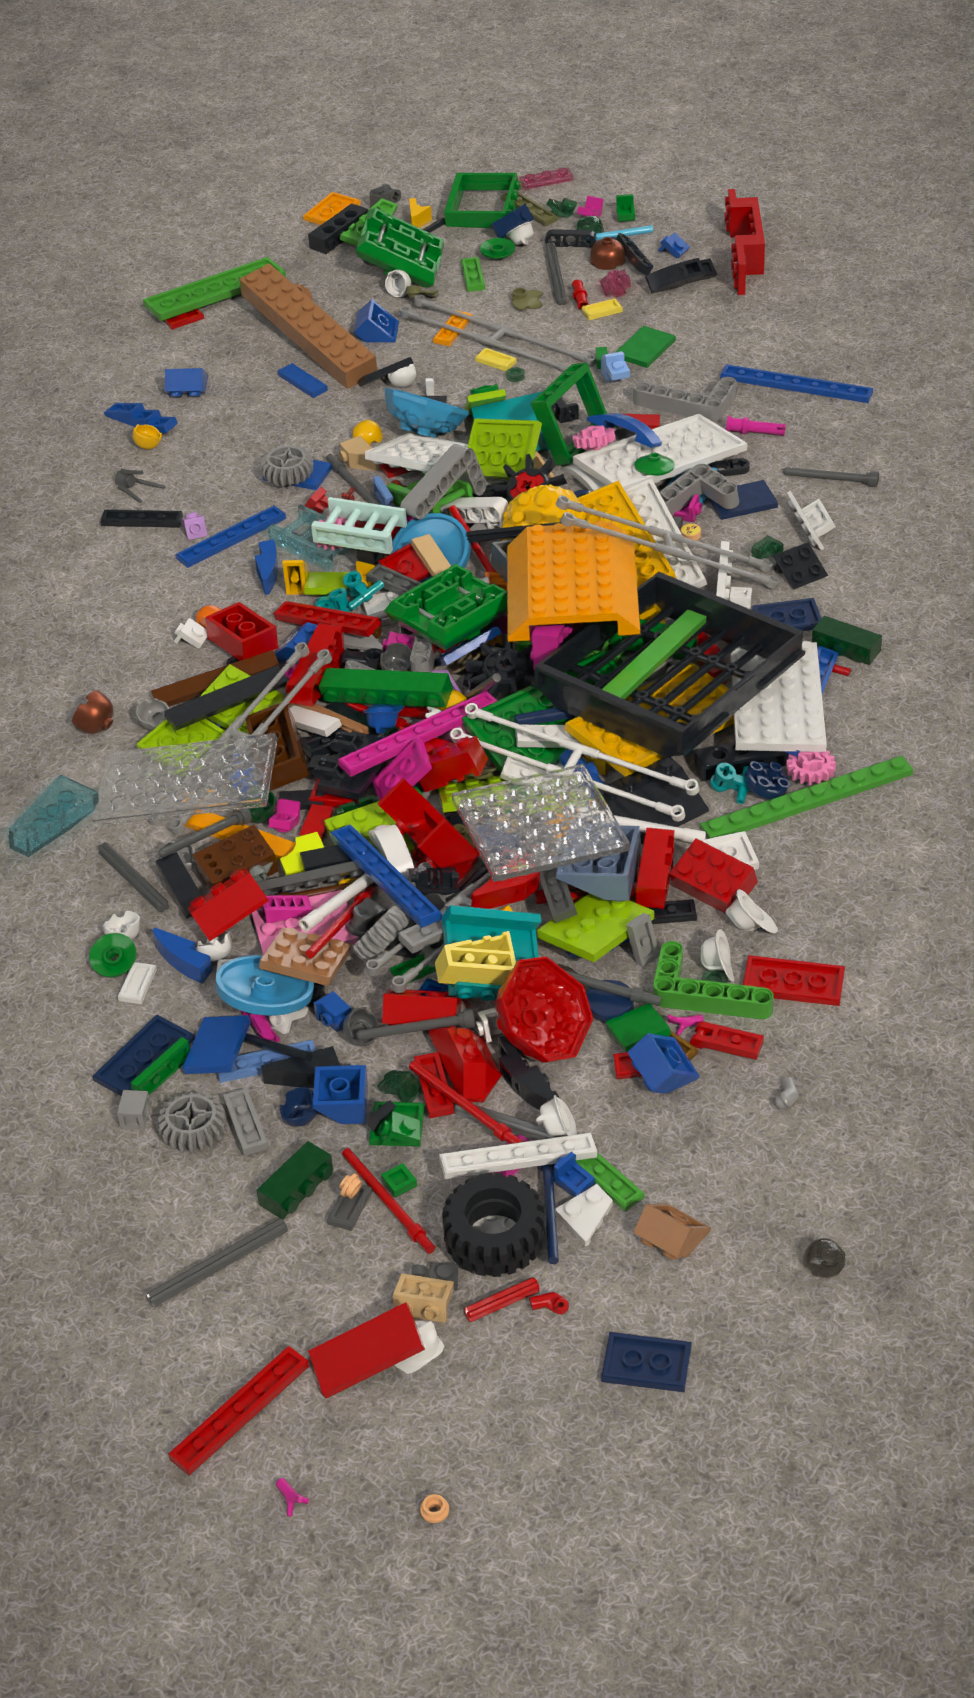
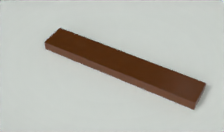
M273 650L231 664L250 676L277 665L280 667ZM228 665L151 690L152 696L166 702L168 707L199 697Z

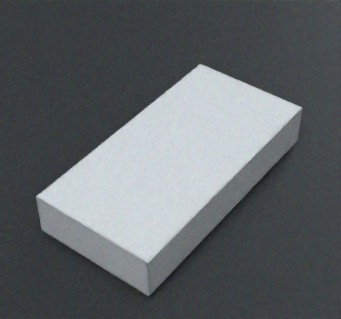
M135 962L129 970L119 992L118 1000L142 1004L157 971L156 965Z

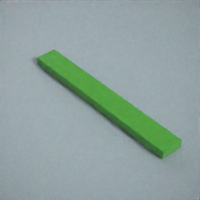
M687 610L602 690L625 700L706 623V616Z

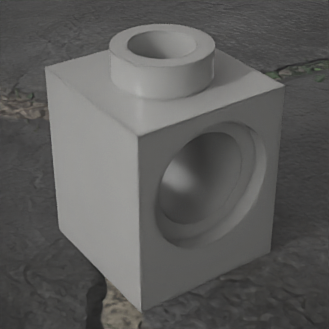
M123 1090L117 1111L121 1129L145 1130L151 1109L148 1091Z

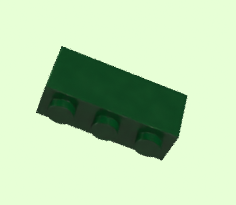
M824 615L812 630V642H817V648L822 646L838 652L839 656L870 665L881 652L882 635Z
M307 1141L256 1190L259 1206L281 1219H284L288 1214L294 1213L299 1203L305 1197H310L316 1187L323 1180H328L332 1175L333 1163L331 1154Z

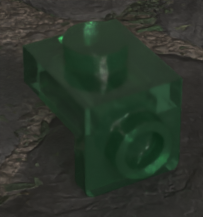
M549 198L546 205L552 209L551 212L555 215L569 218L577 206V202L564 198L562 202Z
M767 535L752 546V557L761 560L763 558L767 559L770 556L783 552L784 544Z
M391 1070L384 1075V1079L377 1085L381 1093L397 1095L401 1102L412 1103L422 1093V1089L412 1071Z

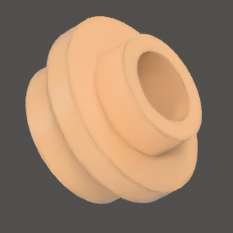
M356 1173L352 1176L347 1175L342 1180L339 1186L342 1189L341 1196H347L352 1199L358 1193L363 1184V1181L359 1179V1175Z
M429 1495L421 1503V1516L429 1523H440L449 1514V1504L440 1495ZM432 1508L440 1509L437 1512L430 1511Z

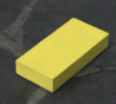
M614 298L583 306L582 312L588 320H593L623 312V307Z
M485 348L475 356V361L507 372L517 363V358Z

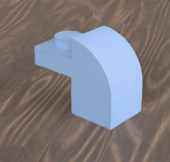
M622 351L602 355L601 373L606 382L630 377V370L624 361V353Z

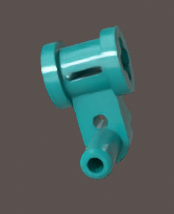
M351 571L343 578V583L349 588V593L354 598L348 603V607L351 610L356 609L363 602L367 603L373 598L372 595L384 587V583L378 580L368 588L362 582V577L357 571Z
M345 588L335 589L329 595L319 597L315 603L317 607L345 612L352 611L348 607L349 602L346 597L347 591Z
M720 763L715 769V774L710 779L711 788L717 792H724L729 788L738 791L736 802L744 804L747 792L750 791L744 780V774L749 766L743 768L741 776L736 774V770L732 765Z

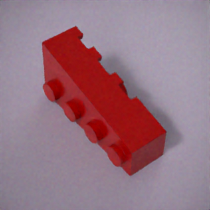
M322 623L317 625L307 645L310 652L307 656L300 658L286 684V694H289L307 674L308 669L317 660L319 651L323 649L329 650L332 661L323 665L315 675H312L289 703L313 707L322 695L319 684L326 668H342L341 661L344 651L342 626Z

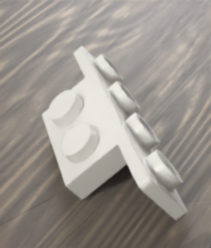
M787 492L790 500L787 502L793 511L797 510L794 514L799 522L804 521L801 526L807 535L811 533L808 538L812 545H818L821 551L825 548L819 537L836 526L820 499H817L801 509L792 492Z

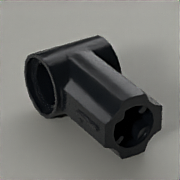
M372 648L366 652L344 650L341 661L342 668H344L347 660H353L375 670H382L380 657L383 651L378 648Z

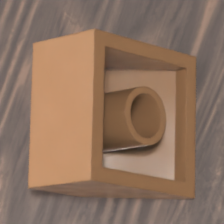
M668 1203L646 1204L633 1233L641 1237L640 1241L650 1247L657 1246L663 1250V1255L677 1260V1258L688 1257L709 1233L711 1227Z

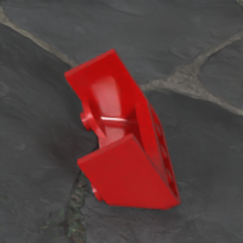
M404 778L377 803L396 822L395 825L402 835L407 833L418 844V848L428 856L425 860L434 869L438 866L444 869L472 862L480 855L457 829Z

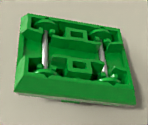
M373 208L368 210L356 247L357 257L383 268V273L386 275L393 270H402L409 275L411 282L428 288L434 285L444 249V241L384 211Z
M454 564L392 600L386 607L385 613L395 623L436 646L447 650L464 639L470 640L480 634V629L507 614L508 591L495 584L490 585L473 576L471 571Z

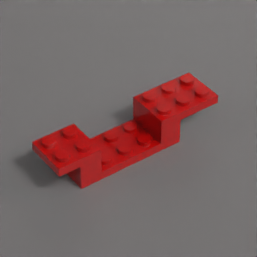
M728 189V196H725L726 212H724V222L726 223V232H729L730 238L735 237V242L731 243L732 279H734V289H737L738 295H745L746 275L764 274L765 240L758 197L736 198L735 189Z

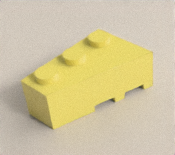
M507 931L503 932L500 936H484L482 940L478 941L466 940L445 945L435 961L438 983L456 984L458 981L503 985L516 963L510 933Z

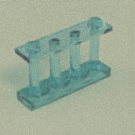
M301 504L298 506L299 518L284 529L275 524L268 527L269 540L274 539L277 547L327 572L334 569L333 557L347 548L343 547L340 550L337 547L334 551L332 549L328 551L324 550L323 546L317 547V543L307 541L312 537L311 527L299 536L293 534L292 532L304 524L311 526L314 521H326V516Z

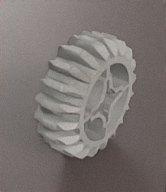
M283 444L281 447L276 446L275 449H269V452L264 453V456L261 457L260 468L265 480H268L269 483H274L275 486L280 484L284 487L285 485L291 486V484L298 485L300 481L305 482V479L310 478V474L313 473L314 463L310 451L306 450L305 447L300 448L299 445L292 446V444L285 446Z
M397 905L392 906L355 943L353 951L365 963L370 959H375L399 935V932L409 924L410 918Z
M191 1091L189 1095H184L181 1092L179 1098L172 1096L171 1102H165L164 1108L160 1109L157 1120L159 1135L163 1138L165 1144H170L173 1150L179 1147L182 1153L186 1148H189L191 1153H193L194 1148L198 1147L203 1152L204 1145L212 1148L213 1141H220V1135L224 1134L227 1123L223 1105H221L218 1099H214L211 1094L205 1096L202 1091L198 1094H194Z

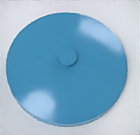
M430 513L423 519H412L407 523L406 528L402 527L392 542L393 550L390 554L410 544L412 539L430 534L451 566L457 564L465 568L471 553V543L467 540L465 528L458 520L446 514ZM430 576V577H428V578L422 580L421 583H423V582L427 581L428 579L432 578V576Z
M263 955L243 956L224 963L216 973L215 990L218 996L228 1005L247 1013L270 1016L293 1013L308 1005L313 996L314 982L259 969L260 960Z

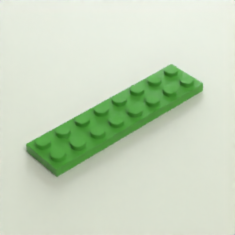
M265 257L143 299V305L160 321L241 294L239 279L268 263L284 277H286V271L269 257Z

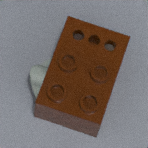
M254 824L192 854L197 873L209 890L214 885L220 882L223 884L229 880L230 875L238 869L243 870L247 868L256 882L264 881L266 877L279 871L274 851Z

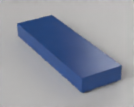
M293 363L278 370L279 377L312 398L328 391L326 384Z

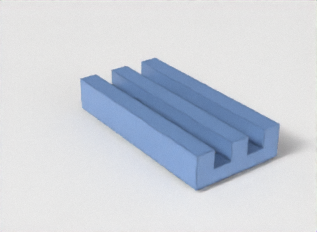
M373 477L374 494L380 504L394 507L392 502L393 496L381 477Z

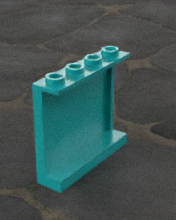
M542 392L471 407L473 418L537 421L531 402ZM542 430L540 431L536 451L549 448Z
M450 905L442 915L444 946L466 940L478 941L482 940L484 936L489 935L491 937L500 936L503 932L509 931L516 962L520 958H538L536 928L541 924V915ZM457 981L456 984H448V991L450 996H458L461 999L473 997L490 1001L497 999L498 991L502 985Z

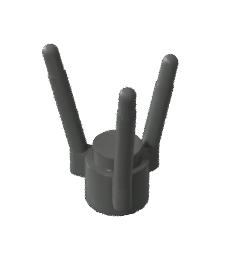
M121 468L115 476V483L119 485L118 489L124 491L139 503L143 501L127 489L133 487L135 482L162 489L166 488L165 485L135 478L134 475L143 474V471Z

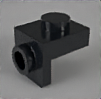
M560 397L551 406L554 416H557L560 423L579 419V406L577 403L566 405L562 397Z

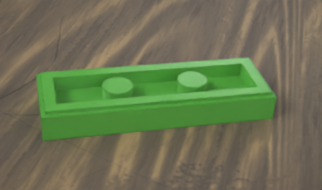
M479 257L461 259L467 292L485 290Z
M597 1153V1158L576 1160L578 1165L595 1178L594 1185L598 1184L613 1202L625 1212L645 1198L643 1191L599 1153Z

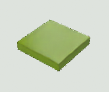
M505 389L468 395L464 409L469 411L468 415H473L471 407L505 400Z
M309 572L304 592L306 595H329L330 592L338 588H345L347 591L348 588L343 583V578L349 572Z

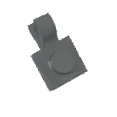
M432 1263L431 1269L424 1265H412V1275L453 1281L454 1291H458L457 1263Z

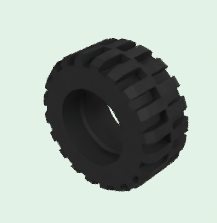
M487 1173L480 1174L479 1178L476 1179L471 1177L465 1180L464 1185L459 1184L453 1190V1194L451 1193L445 1201L446 1205L443 1207L442 1221L446 1249L458 1265L463 1264V1269L471 1273L474 1270L477 1271V1275L485 1277L486 1274H493V1277H501L503 1273H508V1275L516 1273V1269H524L530 1265L529 1260H535L539 1255V1250L543 1248L545 1236L543 1203L539 1200L538 1193L533 1188L530 1189L528 1183L523 1180L519 1182L515 1176L508 1175V1177H505L502 1173H494V1175L487 1176ZM495 1215L504 1216L516 1222L509 1230L497 1234L483 1233L472 1227L478 1220Z

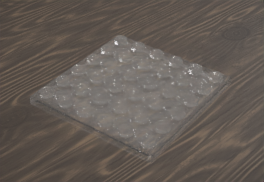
M584 764L452 793V801L494 882L630 851L629 840Z

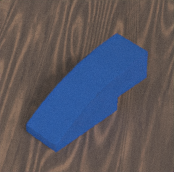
M274 539L258 542L260 555L255 556L256 571L265 595L270 594L278 575V558Z
M154 928L152 932L155 946L163 958L180 973L203 984L212 973L210 956L196 951L195 942Z

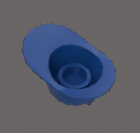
M375 704L363 711V713H366L368 726L375 728L377 734L385 733L387 729L396 726L398 714L404 709V705Z

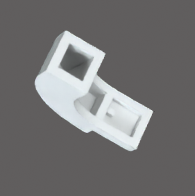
M379 825L374 830L368 831L370 840L379 852L410 882L409 868H414L398 827L396 825Z

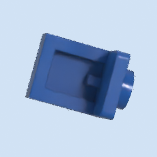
M674 233L670 237L667 235L660 242L661 247L658 251L662 252L667 249L675 258H679L689 250L690 246Z
M572 1151L556 1161L554 1165V1181L573 1197H576L595 1184V1178L576 1163V1154Z

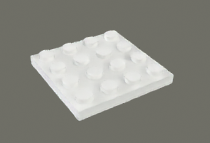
M407 433L365 451V459L371 460L375 464L386 463L390 467L401 466L406 467V470L409 471L420 470L426 474L450 446L457 444L468 447V444Z

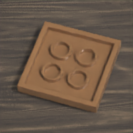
M283 927L261 958L259 969L329 986L349 955L351 944L344 943L338 939H331L314 958L310 959L306 956V951L315 943L320 935L308 934L294 928Z

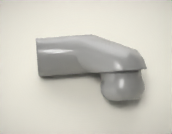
M786 1077L781 1081L784 1091L775 1098V1104L779 1109L792 1106L799 1098L795 1083L791 1077Z

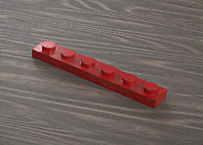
M285 601L273 613L278 621L300 625L309 622L316 625L322 623L342 626L343 633L365 637L372 635L381 625L378 617Z
M290 1346L286 1347L168 1453L170 1461L190 1476L309 1367L308 1360Z

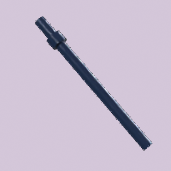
M555 1164L540 1166L541 1171H543L547 1252L550 1264H557L559 1262L553 1177Z

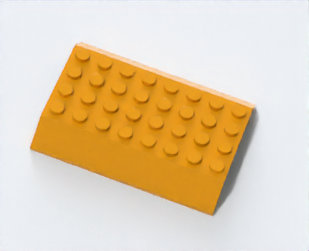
M598 521L590 523L628 535L612 522ZM557 523L547 526L534 525L526 527L507 546L508 642L529 641L530 625L617 621L618 635L640 634L634 542L588 528L583 529L573 525L567 527Z

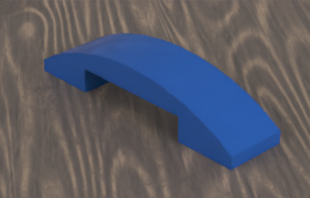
M606 413L587 417V421L598 426L608 427L616 424L637 433L635 441L650 448L662 445V441L651 428L633 417L618 413Z

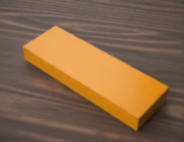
M458 311V312H461V313H463V314L472 316L471 313H466V312ZM452 315L445 324L463 330L470 320ZM442 327L433 338V343L450 346L460 333Z

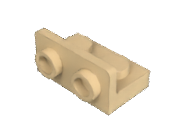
M401 1273L393 1293V1308L407 1302L414 1318L446 1323L447 1307L454 1291V1282Z

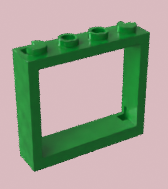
M456 173L444 211L446 226L492 228L491 223L515 209V200H518V190L521 189V182L518 181L517 173ZM464 190H509L503 211H458Z
M588 363L571 364L531 402L537 421L542 423L541 430L556 465L567 466L572 464L573 456L584 453L585 450L582 447H574L573 442L566 446L551 406L576 384L588 416L607 413ZM591 423L589 426H598V425Z

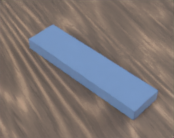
M313 1040L289 1045L309 1052L315 1051ZM271 1050L238 1055L231 1072L218 1073L220 1083L261 1075L262 1065L291 1057Z

